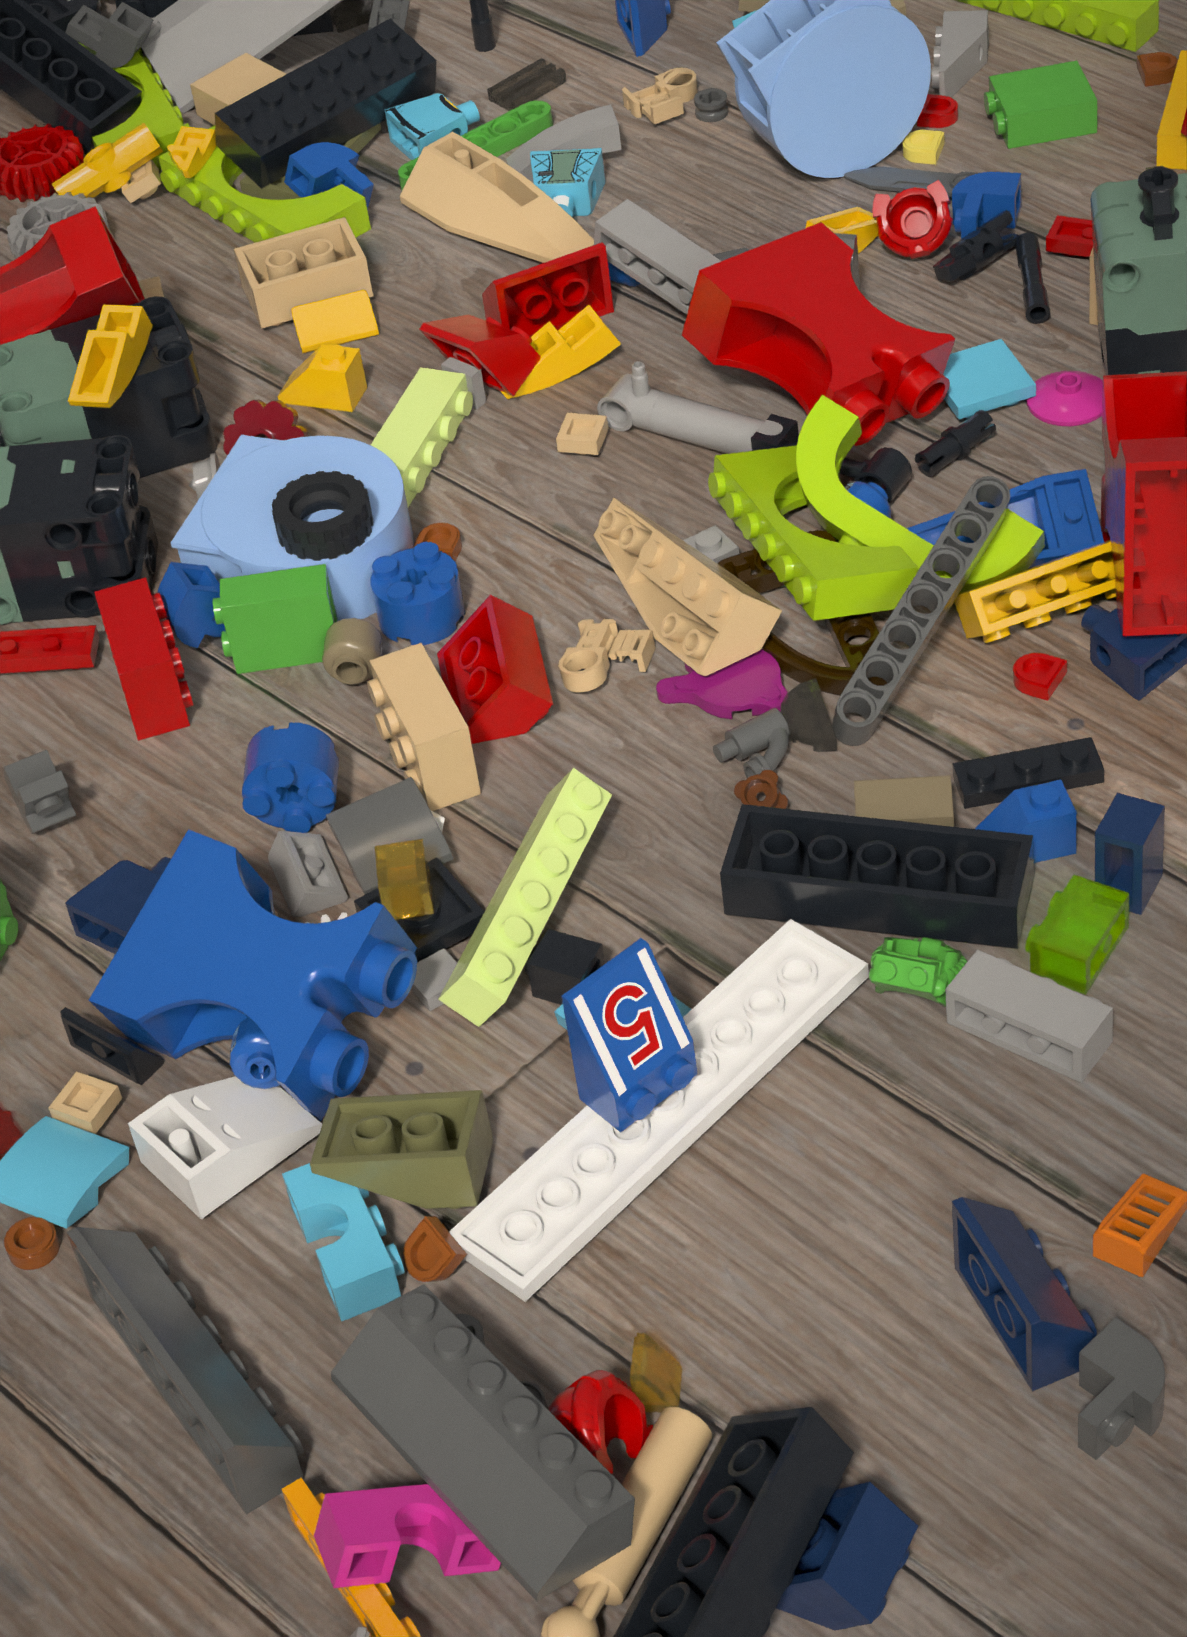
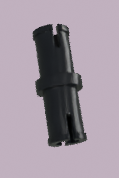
M978 410L959 426L948 427L941 433L939 440L915 455L916 463L926 460V462L918 466L919 470L925 476L932 477L953 460H962L970 453V448L995 433V424H991L987 428L985 427L986 424L993 421L992 417L986 411Z

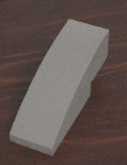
M611 104L582 112L545 129L506 158L507 164L530 181H533L530 160L531 151L602 148L603 154L622 150L619 124Z

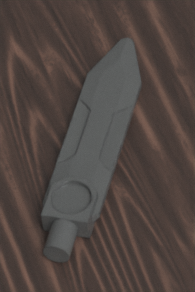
M880 166L854 170L845 173L844 178L869 189L897 192L914 187L927 189L928 185L939 180L948 196L952 197V190L957 183L978 173L960 172L954 174Z

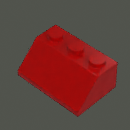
M601 242L492 281L482 293L485 317L495 319L510 330L513 326L518 327L531 337L549 321L559 330L588 305L593 308L599 317L614 312L606 246Z
M490 594L437 653L442 681L468 725L471 744L526 734L538 720L547 715L550 707L553 705L533 616Z

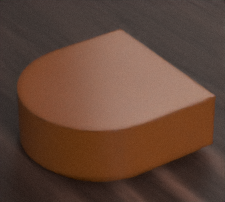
M1165 52L1137 56V69L1144 86L1148 87L1172 82L1178 59L1172 54Z
M434 523L425 527L419 533L414 543V547L422 542L435 543L438 545L439 551L449 555L455 562L462 549L458 528L448 523Z
M425 1216L408 1237L403 1251V1259L407 1271L413 1278L422 1282L445 1280L467 1255L436 1216Z

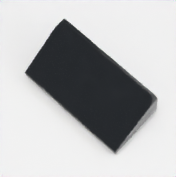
M66 1007L60 1011L71 1046L136 1084L143 1085L163 1066V1058L100 1022Z

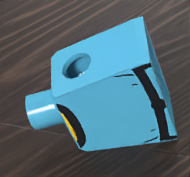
M438 93L385 110L390 142L411 160L419 157L423 148L451 132L461 136L468 132V125L480 120L479 111L473 101L469 100L456 106L443 94Z

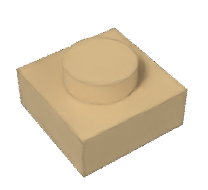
M152 159L133 171L130 180L121 189L130 204L139 198L146 199L154 194L161 184L159 169Z
M567 413L556 437L558 452L598 455L608 432L607 416Z
M76 1071L49 1106V1111L53 1119L96 1134L122 1100V1096L117 1085Z

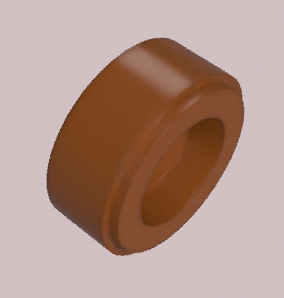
M28 1217L16 1222L9 1228L4 1238V1246L14 1266L24 1270H34L44 1267L56 1257L59 1252L60 1241L51 1222L39 1217Z

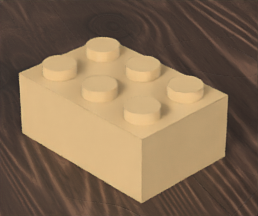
M345 217L234 249L242 288L261 329L269 326H279L286 321L293 320L291 308L360 290H366L369 297L373 296L366 257Z
M422 643L370 660L373 679L367 681V686L375 707H380L381 713L374 715L377 729L383 741L391 740L389 747L396 767L398 769L406 768L407 771H404L405 779L413 778L429 809L435 811L480 795L481 791L468 725Z

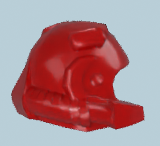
M937 180L928 185L927 189L917 187L905 189L896 194L892 200L888 194H875L872 208L873 218L877 221L879 231L877 235L887 248L900 256L916 259L930 256L932 252L943 244L951 230L953 218L950 216L948 206L951 204L949 196L941 182Z
M595 1370L580 1377L559 1393L548 1407V1410L611 1474L613 1473V1464L607 1454V1447L610 1441L614 1438L622 1439L626 1445L628 1456L636 1459L653 1429V1425H647L645 1406L636 1393L620 1378L605 1370Z

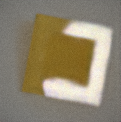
M637 1333V1337H634L630 1373L632 1390L645 1406V1412L662 1413L664 1408L679 1407L682 1379L680 1363L646 1333Z

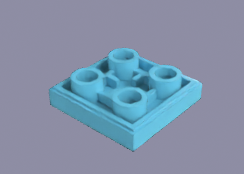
M1002 339L950 354L943 374L950 382L949 390L944 400L958 419L970 418L978 410L989 411L1002 406H1013L1022 400L1036 396V383Z

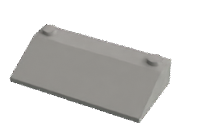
M178 0L152 18L154 21L149 35L141 48L179 110L184 114L195 106L190 87L191 83L244 53L261 59L342 0Z

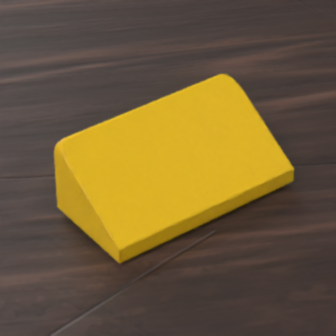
M366 290L291 308L294 328L302 353L315 351L322 344L339 345L379 334Z

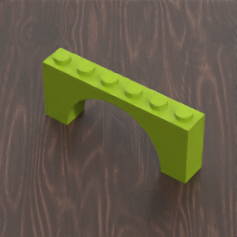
M82 45V46L85 47L87 50H89L91 53H93L94 55H96V51L90 49L89 47H87V46H85V45ZM140 47L127 64L112 68L142 91L140 106L125 122L103 134L92 137L94 147L108 142L112 144L137 126L145 123L163 150L162 153L152 159L158 169L161 170L158 157L168 152L167 146L174 144L182 126H190L188 123L184 124L178 106L173 107L169 91L167 89L163 90L158 73H153L150 61L147 56L143 57Z
M217 146L203 168L192 178H185L172 162L169 151L158 157L162 170L160 178L164 187L169 192L177 194L190 205L198 207L208 213L213 219L221 221L232 228L234 232L242 234L254 243L343 217L346 218L355 238L371 229L365 197L343 184L302 198L286 200L262 199L243 194L231 187L243 171Z
M797 445L715 455L714 470L709 474L708 478L711 496L718 501L726 511L728 518L735 522L742 531L744 538L751 542L759 552L761 559L767 562L775 572L778 580L783 582L794 596L796 603L803 607L813 621L895 609L918 572V566L900 546L867 547L838 543L809 534L783 517L787 512L807 505L797 473Z

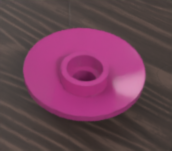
M1081 371L1054 372L1036 380V396L1026 399L1029 411L1037 419L1056 426H1079L1095 421L1102 416L1103 380L1095 375Z

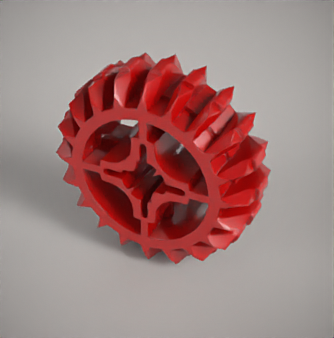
M35 124L32 128L25 129L22 127L18 132H8V137L0 138V195L6 196L8 200L18 198L20 202H25L27 199H33L36 202L41 196L50 197L57 193L52 183L84 163V151L78 137L74 136L72 130H65L63 126L53 128L51 124H47L44 127H38Z

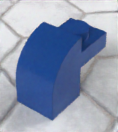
M329 142L315 143L289 156L284 183L301 198L315 195L343 184L365 197L368 210L374 186L367 176L356 168L359 155L343 145Z
M978 173L961 180L953 188V225L955 232L961 233V239L1006 210L1010 211L1013 218L1012 223L1007 225L1006 228L1015 229L1022 207L1021 173Z
M170 562L159 585L158 592H160L167 615L166 619L169 620L170 626L179 640L190 647L198 648L204 635L221 637V632L226 631L224 624H216L213 611V598L220 597V583L209 566Z

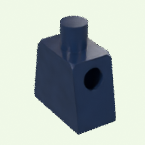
M1094 604L1083 615L1081 625L1082 628L1090 632V660L1093 665L1138 701L1187 664V634L1123 636L1117 608L1110 612Z
M167 857L161 858L150 870L129 860L119 861L69 898L65 904L76 936L116 954L171 859Z

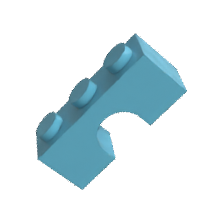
M310 1163L282 1173L292 1210L307 1244L328 1236H341L334 1243L315 1250L324 1283L341 1322L385 1305L400 1297L401 1292L397 1276L405 1273L404 1267L394 1243L385 1246L381 1239L382 1236L387 1235L386 1228L377 1206L373 1205L367 1208L363 1200L369 1197L368 1190L314 1174L311 1171Z

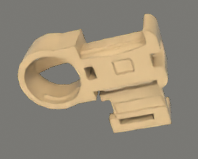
M673 68L654 76L655 85L631 93L626 87L622 89L624 107L627 110L631 109V114L636 118H641V114H644L653 124L684 114L683 103L694 99L698 93L696 74L688 68Z
M593 619L581 620L578 622L581 637L577 646L567 647L558 665L563 685L571 692H587L602 685L607 678V671L610 666L608 658L616 660L618 656L619 661L623 662L624 658L629 656L631 662L637 659L639 672H646L656 649L652 630H619L618 632L614 619H603L601 623H594Z

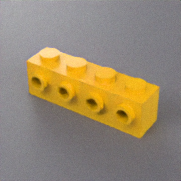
M1111 540L960 593L954 602L966 638L982 636L984 643H988L1010 635L1008 627L1020 622L1024 623L1026 629L1050 621L1049 612L1064 607L1066 614L1089 607L1092 605L1090 597L1105 593L1106 599L1116 597Z

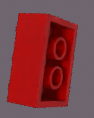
M146 577L95 591V597L138 741L189 727L190 723L185 708L194 705L187 681L178 682V680L185 678V672L178 648L175 647L176 644L169 620L160 622L161 619L167 618L160 592L151 594Z

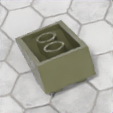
M482 1090L330 1099L310 1162L311 1171L314 1174L425 1209H458L477 1206L494 1140Z

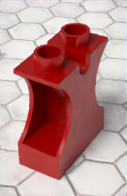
M96 206L49 225L43 237L30 250L0 267V345L24 338L30 334L41 333L99 315L103 305L128 306L145 299L132 266Z
M822 222L699 270L682 336L713 365L744 369L775 382L800 403L807 416L822 395L859 417L862 434L854 444L855 446L869 442L881 431L886 423L910 414L916 419L927 416L945 398L950 382L943 374L955 338L951 334L930 332L906 325L889 317L873 306L862 295L853 280L850 263L854 250Z
M1187 371L1103 375L1102 442L1105 454V474L1101 479V531L1104 542L1111 540L1117 613L1122 635L1187 634Z

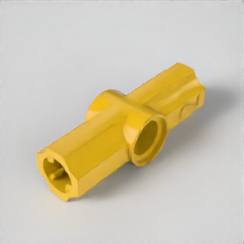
M142 123L114 143H103L92 149L83 159L84 163L52 183V186L58 195H64L67 192H71L73 196L84 193L86 198H94L103 191L110 193L125 185L130 180L133 171L162 153L163 150L145 123Z

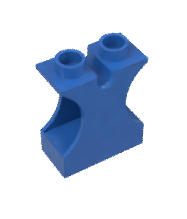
M188 829L89 1001L129 1040L174 1059H178L185 1053L205 1044L233 1039V1034L240 1022L247 1017L259 1026L270 1044L275 1062L276 1081L304 1110L311 1113L321 1122L327 1112L330 1099H334L335 1096L345 1097L353 1092L360 1083L368 1064L369 1048L366 1041L351 1035L343 1026V1019L354 1012L365 1013L376 1018L381 1014L384 1007L395 1008L400 1005L409 994L415 981L417 958L414 953L417 947L386 907L377 902L351 916L325 923H299L276 916L271 888L237 848Z

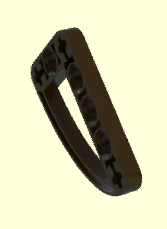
M815 530L807 532L836 542L834 537L826 531ZM756 549L725 558L717 563L758 593L784 586L783 582L778 580L773 570L764 568L767 562L761 559ZM756 570V574L752 575L751 571ZM870 613L824 619L846 666L840 667L809 658L791 648L774 633L770 632L762 650L771 654L776 659L781 673L807 687L835 695L842 694L879 634ZM854 635H866L869 637L865 643L859 645H852L846 642ZM877 676L868 678L872 684L877 686L887 684L883 678Z

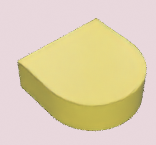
M916 130L909 133L902 141L904 158L914 163L936 165L945 144L944 132Z

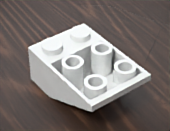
M235 1076L171 1093L130 1121L128 1126L141 1163L200 1219H203L320 1134L322 1123L311 1113L304 1110L280 1086L269 1089L253 1088L242 1083Z

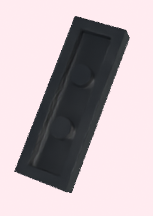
M1092 737L952 763L953 778L964 809L999 803L1016 789L1056 780H1062L1066 790L1104 783V767Z

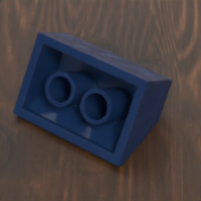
M964 1197L953 1200L952 1219L955 1270L1032 1392L1078 1373L1079 1352L1097 1336L1096 1327L1089 1313L1085 1309L1078 1310L1070 1299L1069 1287L1061 1271L1058 1268L1051 1269L1043 1258V1249L1036 1233L1031 1228L1024 1229L1011 1210Z

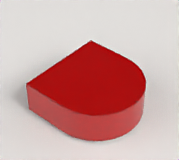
M927 94L925 104L917 119V126L944 128L953 125L958 120L957 101L949 96Z
M1044 653L1023 655L1016 660L1013 666L1014 686L1026 695L1048 701L1067 673V660Z

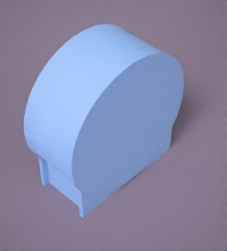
M770 0L716 42L735 75L736 100L745 121L791 165L815 177H844L845 173L867 169L888 156L905 139L915 125L929 90L931 63L925 39L916 25L895 9L889 0Z
M241 435L171 541V546L178 549L181 563L209 566L219 583L220 579L326 564L339 621L346 618L364 619L376 613L370 584L373 562L379 557L390 556L399 551L414 548L415 542L400 471L395 463L382 451L361 441L336 436H308L283 441ZM318 471H339L342 474L348 473L353 475L354 479L360 480L364 484V488L367 489L373 516L372 533L369 537H366L365 543L360 547L354 548L353 552L347 555L343 554L338 556V558L330 560L329 558L321 559V561H313L307 558L304 560L297 558V555L287 553L285 547H281L272 515L273 499H276L277 492L285 488L286 484L290 481H295L305 474H315ZM337 509L320 510L309 514L302 520L308 522L325 521L338 516L343 511Z

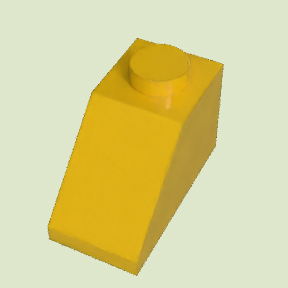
M322 344L292 372L277 396L278 400L285 404L353 412L367 389L360 349Z

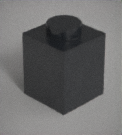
M548 929L539 945L534 946L525 963V972L529 975L532 997L562 1005L561 996L605 964L603 946L598 942Z

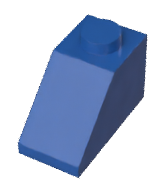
M1062 780L1014 790L975 828L979 830L1033 835L1034 863L1076 854L1077 812Z

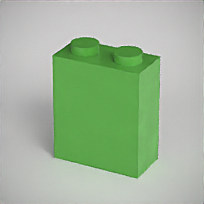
M1077 60L989 76V92H984L985 111L987 115H993L996 135H1002L1008 149L1097 133V98Z
M326 564L220 579V597L213 598L216 624H224L226 630L221 632L223 652L225 657H233L237 674L323 662L322 655L327 630L333 623L338 621Z

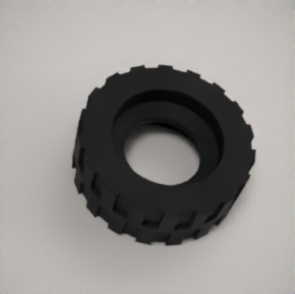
M318 471L315 474H305L300 476L299 479L287 483L285 488L277 492V497L272 502V515L281 547H285L287 553L297 555V558L305 560L307 558L313 561H321V559L329 558L330 560L338 558V556L343 554L347 555L353 552L354 548L360 547L365 543L366 537H369L372 533L373 516L367 489L364 488V484L360 480L354 479V476L348 473ZM337 509L343 511L338 516L325 521L308 522L302 520L309 514L320 510Z

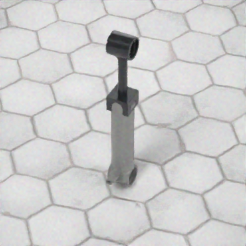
M641 361L632 364V373L622 375L600 399L597 406L599 415L607 416L608 426L616 431L624 432L633 426L725 454L796 446L799 437L798 421L771 414L764 421L652 389L648 383L645 364ZM884 447L879 449L870 460L867 459L864 462L844 458L839 474L855 478L854 481H861L867 484L872 482L879 485L887 493V501L890 503L911 477L912 468L906 456L900 451Z

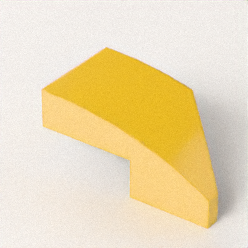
M182 126L174 144L167 146L172 162L185 178H192L209 160L216 148L215 130Z

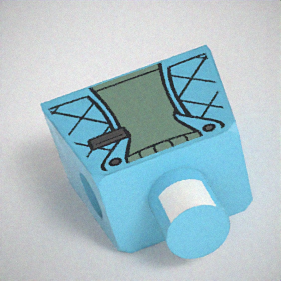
M602 148L530 152L533 181L538 188L551 197L571 217L588 216L593 213L605 185Z

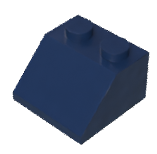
M870 1481L838 1489L833 1493L819 1521L818 1531L809 1541L795 1569V1576L791 1584L784 1590L776 1608L834 1631L871 1624L885 1608L887 1601L885 1595L896 1572L904 1566L909 1557L910 1550L908 1547L918 1525Z

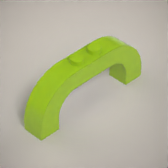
M822 395L804 421L796 448L797 473L808 508L818 523L839 540L838 543L867 547L900 546L918 566L919 570L934 545L853 496L841 484L839 480L841 464L862 434L858 416ZM1007 509L1001 527L960 593L1027 570L1045 547L1044 531ZM935 571L942 578L953 577L946 571Z

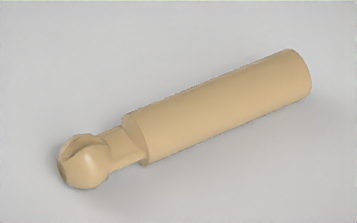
M679 1407L663 1409L621 1484L635 1498L631 1546L572 1580L579 1589L576 1598L571 1606L560 1608L547 1617L543 1623L540 1637H600L595 1619L604 1604L617 1606L621 1605L712 1439V1431L700 1417Z

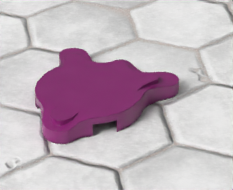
M762 649L707 676L698 674L684 662L685 670L689 674L664 678L656 685L657 698L660 702L665 704H693L711 715L724 719H733L732 711L752 709V716H758L772 708L778 709L783 714L789 707V694L782 685L781 670L778 662L771 654Z

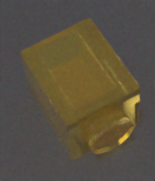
M423 839L375 846L377 880L381 903L393 918L397 920L434 914L430 871Z

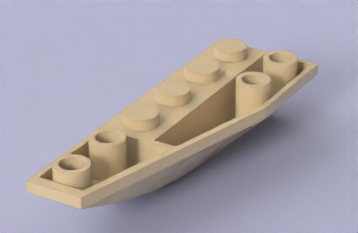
M454 132L423 148L400 195L402 204L446 231L542 263L594 245V239L551 197L501 159Z
M613 498L608 509L602 514L598 528L593 536L658 642L703 676L710 675L762 649L782 612L781 609L712 559L622 501Z

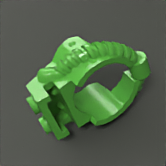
M885 937L883 944L875 949L871 956L872 968L869 971V979L876 985V993H883L884 991L903 992L930 999L946 1007L945 989L964 967L967 960L960 950L946 945L942 940L923 937L921 941H918V939Z

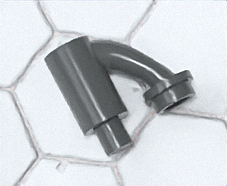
M772 708L726 731L725 740L714 745L713 752L721 763L732 757L742 761L750 756L749 761L743 765L747 778L760 774L764 770L774 771L788 748V724L782 713L778 709ZM768 747L764 756L757 753Z

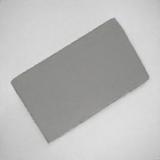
M278 831L268 854V860L293 917H302L346 902L348 898L347 892L321 834Z

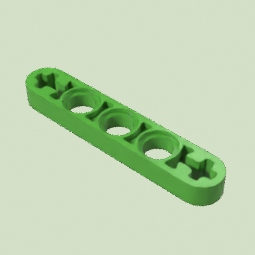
M544 101L527 102L461 135V137L498 157L526 143L540 132L553 126L551 106ZM419 157L405 163L398 170L401 190H403Z

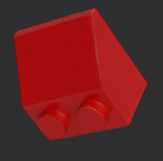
M468 314L425 322L419 328L446 359L452 357L472 365L478 370L481 369L484 385L512 396L516 394L541 359V356L530 345L533 340L526 332L515 326L511 330L507 329L491 317L483 320Z

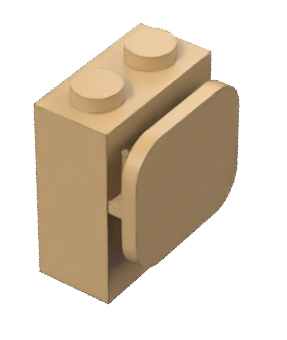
M244 53L190 84L197 116L215 125V112L286 75V73L248 53Z

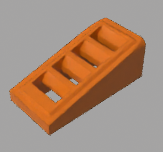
M1142 1174L1105 1216L1094 1232L1093 1257L1143 1278L1186 1211L1187 1191ZM1147 1193L1151 1194L1162 1200L1170 1202V1204H1163L1161 1202H1158L1154 1199L1147 1197L1146 1195ZM1141 1205L1160 1213V1216H1154L1138 1209V1207ZM1133 1218L1142 1223H1145L1149 1225L1150 1228L1148 1229L1136 1223H1133L1130 1221V1219ZM1123 1230L1140 1237L1139 1241L1122 1234Z

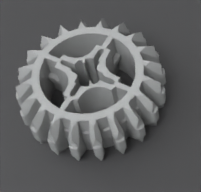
M67 192L64 195L54 193L53 196L47 198L41 196L40 200L36 202L29 201L26 208L17 209V215L9 218L10 225L7 226V238L11 253L17 259L30 250L43 237L49 225L96 206L109 228L106 213L102 209L101 204H97L92 197L86 198L84 193H79L75 196L71 192Z

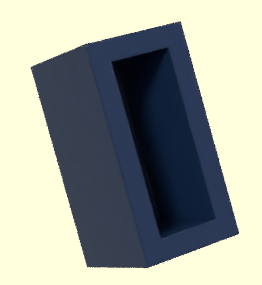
M1121 793L1115 795L1095 831L1094 902L1142 915L1163 876L1164 805Z

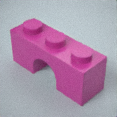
M428 1484L325 1493L314 1538L333 1588L390 1582L400 1545L403 1544L419 1546L433 1554L444 1576L499 1571L500 1561Z

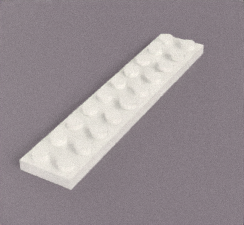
M790 919L683 1017L694 1042L698 1073L692 1078L690 1083L685 1088L673 1092L656 1105L648 1116L635 1121L621 1133L590 1107L586 1106L449 1231L467 1253L464 1260L526 1302L869 977L868 963Z

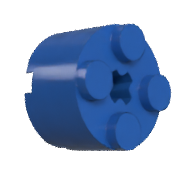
M422 542L414 548L402 550L390 556L379 557L373 562L370 584L379 627L387 638L398 642L397 637L410 639L411 645L419 643L427 645L447 638L457 629L456 622L460 617L464 618L465 615L458 568L455 561L449 555L439 551L437 544Z
M289 723L288 728L274 730V725L256 733L250 740L246 751L242 786V804L245 812L266 824L284 828L285 831L307 833L312 825L324 820L326 814L331 813L337 795L339 758L334 750L335 745L331 738L318 728L303 723Z

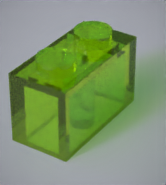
M1074 874L1063 892L1058 890L1053 895L1048 907L1047 916L1041 925L1035 924L1028 934L1025 950L1030 953V972L1040 977L1050 978L1061 986L1086 995L1129 928V893Z

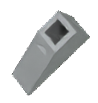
M988 10L944 11L943 26H936V46H934V66H932V89H939V95L952 98L987 63L989 46Z

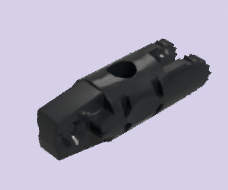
M1006 210L999 213L975 231H972L949 248L950 253L933 266L937 279L953 281L959 277L960 280H965L1013 248L1015 240L1019 235L1011 233L1001 237L998 233L1012 223L1013 218L1010 211Z

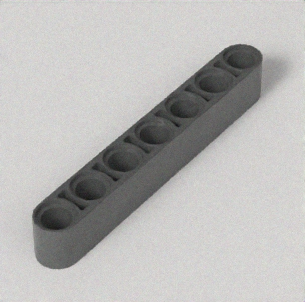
M984 476L977 479L971 485L840 695L832 721V731L835 737L843 744L859 746L867 742L872 736L1001 527L1011 497L1010 489L1001 479L993 476ZM979 502L991 503L995 508L983 507ZM966 536L971 538L974 542L965 543L960 541L957 537ZM935 571H946L953 577L942 578ZM921 605L927 607L931 613L922 614L914 610L913 607ZM901 641L906 643L909 648L900 650L892 646L890 642ZM877 676L883 678L887 684L877 686L872 684L868 678ZM858 713L865 718V721H850L846 718L845 714Z

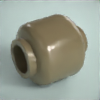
M346 618L333 623L327 630L322 655L324 669L331 677L344 684H358L371 679L373 674L370 660L381 657L383 642L380 632L371 623L357 618Z

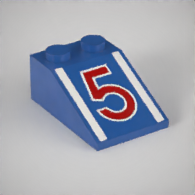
M640 938L561 996L579 1099L620 1133L635 1121L648 1116L656 1105L673 1092L685 1088L692 1078L698 1074L692 1036L648 942Z

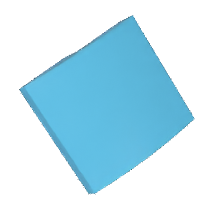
M45 1116L32 1126L0 1160V1203L67 1229L98 1205V1187L129 1165V1147Z

